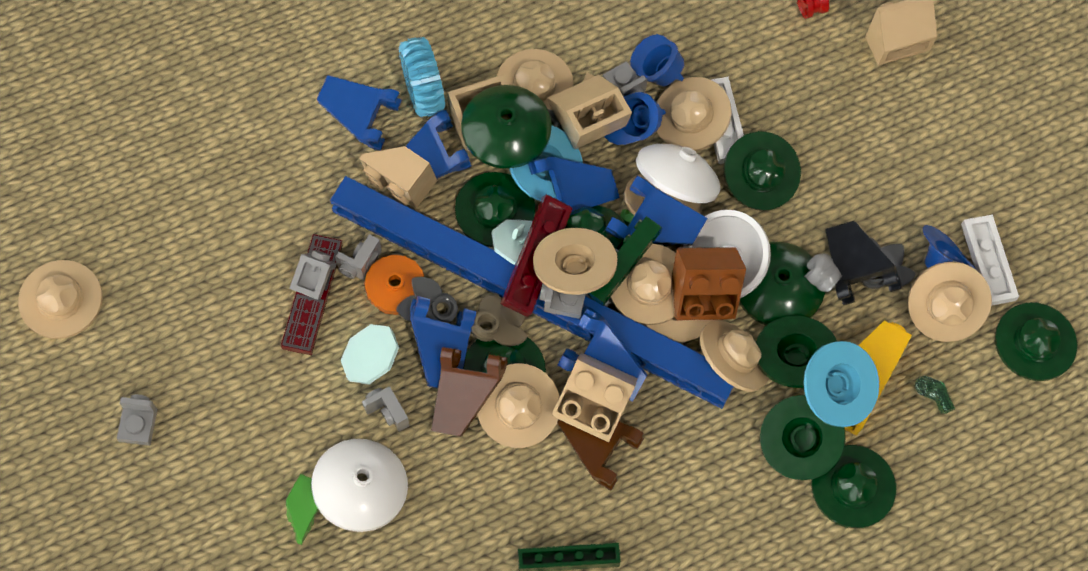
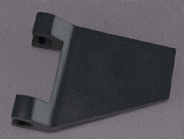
M855 221L825 229L831 258L842 275L836 284V294L839 300L842 299L843 305L855 302L852 284L883 276L885 286L889 287L890 292L902 289L896 266Z

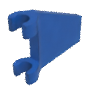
M327 75L317 97V102L361 143L375 150H381L385 139L381 138L382 131L371 128L380 106L383 105L388 109L398 111L402 100L398 98L400 93L397 90L377 89Z
M442 110L430 118L406 145L408 149L430 163L436 178L471 167L470 159L465 149L459 150L449 157L438 135V132H443L453 127L447 110Z
M553 156L528 164L531 175L549 170L557 200L572 207L571 212L582 207H593L620 198L611 169Z
M636 176L629 190L645 199L629 226L612 217L605 231L614 237L624 240L628 234L632 235L636 230L634 229L636 223L640 219L644 220L647 216L662 227V232L654 243L693 245L708 218L658 190L642 177Z
M417 296V299H412L410 320L427 386L438 389L441 375L440 354L442 347L461 350V359L457 368L463 369L471 327H473L476 318V311L464 309L463 312L459 311L456 325L426 318L430 299Z
M587 308L579 325L596 332L584 354L636 377V386L629 399L633 402L647 377V373L607 320L597 311ZM566 348L558 366L572 372L579 355L573 350Z

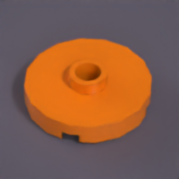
M389 255L380 258L371 265L366 274L365 290L368 300L385 314L399 315L396 311L399 303L407 297L414 295L412 278L425 277L422 268L416 261L403 255ZM394 279L401 282L398 286L390 285V282Z

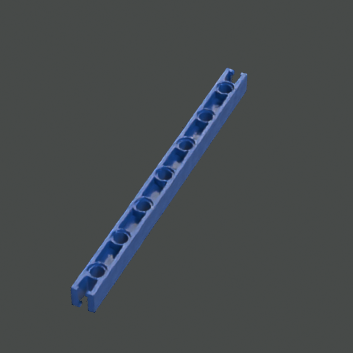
M347 176L344 177L330 200L331 204H333V213L492 293H497L503 298L515 265L504 259L494 250ZM539 294L532 312L533 314L590 342L596 331L583 328L579 325V322L587 308H591L607 320L644 370L723 409L734 386L723 380L712 369L704 355L606 306H602L586 296L580 319L544 312L545 301L539 300Z

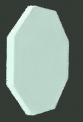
M507 219L493 229L491 234L494 251L513 265H516L533 221Z
M370 324L349 339L341 358V363L350 382L369 385L391 370L400 348L392 328Z

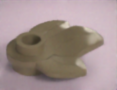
M497 293L485 297L479 304V314L476 315L474 325L471 327L472 334L481 341L495 340L504 346L519 345L526 341L528 336L520 328L526 316L500 304L502 300ZM489 326L491 330H484L481 327Z

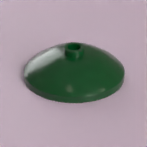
M514 85L493 86L478 93L466 106L461 122L462 136L468 150L481 162L504 169L524 166L539 157L549 143L552 127L549 111L543 101L533 92ZM508 114L512 118L505 120L502 116Z
M770 242L771 256L767 273L757 288L740 298L739 303L752 319L766 326L772 321L786 316L812 318L821 306L825 292L817 289L816 286L812 285L804 277L810 271L807 267V262L813 257L796 245L785 242ZM785 274L788 280L783 281L778 275Z

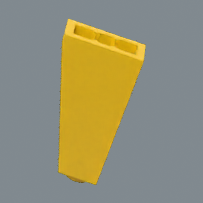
M885 320L858 345L869 354L876 366L879 376L877 400L912 336L901 325L894 322L889 323ZM870 414L860 423L844 427L845 430L857 436Z

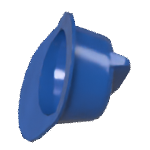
M656 34L645 38L636 46L631 56L630 65L638 76L644 75L648 82L664 87L670 85L676 79L679 81L684 80L681 75L684 68V58L679 53L675 43L662 35Z
M644 92L623 96L632 111L631 117L626 127L604 137L616 145H626L644 140L659 129L662 123V115L666 114V111L661 109L660 105Z
M923 226V233L930 243L924 259L927 268L943 262H960L976 269L946 234L933 226Z

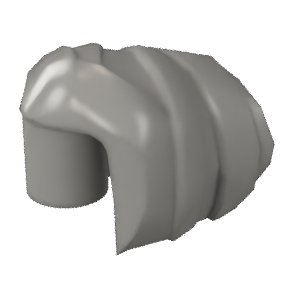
M826 253L816 254L807 262V267L810 271L804 277L820 291H831L842 277L833 259Z

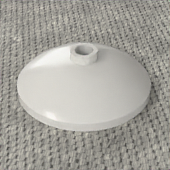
M652 144L643 147L636 157V165L641 174L655 187L673 197L692 203H709L714 201L720 192V183L714 170L705 159L689 147L675 144Z
M736 210L712 212L705 216L708 219L693 245H683V248L736 247L746 267L740 296L742 298L757 288L767 273L771 256L768 237L762 226L754 218Z
M350 439L337 443L320 457L314 468L311 488L317 508L328 521L345 530L366 532L385 526L397 516L406 500L408 480L403 464L386 446L367 439ZM363 473L368 477V480L360 481L357 475Z

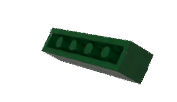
M646 216L644 220L640 219L634 226L636 230L633 234H628L622 243L624 245L620 250L616 249L617 268L612 279L600 289L588 293V296L600 305L604 306L662 232V227Z
M619 543L518 549L519 571L619 567L621 563Z

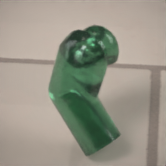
M928 376L919 377L915 381L914 386L917 393L934 400L941 415L955 410L943 382Z

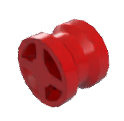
M797 0L800 13L805 19L813 17L814 13L824 14L829 11V0Z

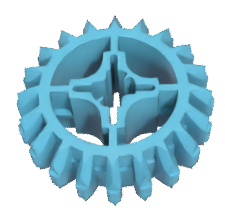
M414 37L401 42L399 56L405 83L415 113L420 117L434 116L436 113L444 110L445 97L431 45L424 37Z

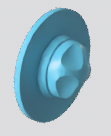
M555 126L551 127V136L547 147L534 160L537 161L553 156L583 163L579 148L575 150L566 133ZM528 164L517 168H510L511 175L516 184L530 197L541 201L542 197L547 194L557 199L549 170L531 175Z
M836 341L822 346L813 354L805 370L804 392L806 400L813 413L829 425L849 427L860 423L873 410L879 394V376L873 360L864 349L851 342Z

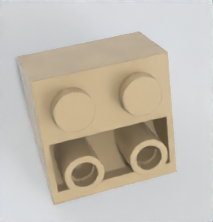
M933 0L887 2L877 8L865 38L878 66L931 50L937 38Z
M600 75L547 98L549 105L575 150L626 127L632 114L619 88Z
M406 146L364 153L359 158L364 167L363 172L369 177L368 181L380 190H383L384 187L393 193L392 198L405 206L409 203L414 208H417L437 182L430 163Z
M580 352L551 416L609 442L636 386L637 378Z

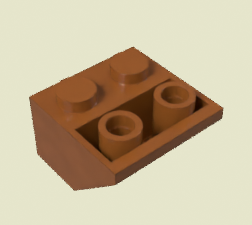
M736 247L677 248L672 271L676 320L736 319L746 273V267Z

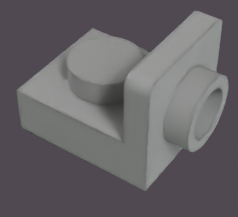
M627 61L604 73L602 76L618 87L623 96L637 92L645 93L646 77L644 75L638 77Z
M369 234L364 243L360 242L357 245L353 258L338 252L335 256L338 270L348 278L354 279L357 277L364 281L371 265L376 262L382 252L380 239Z
M313 250L312 253L301 254L289 289L317 300L321 299L331 270L335 269L337 263L329 260L330 255L318 250Z
M542 284L539 300L545 301L544 312L580 319L586 294H564Z
M390 386L385 389L377 388L366 395V399L362 401L367 415L382 408L380 411L389 426L394 424L399 432L410 426L408 417Z
M133 394L130 398L121 397L120 405L123 410L117 440L122 443L150 446L158 409L150 401V398L144 395Z

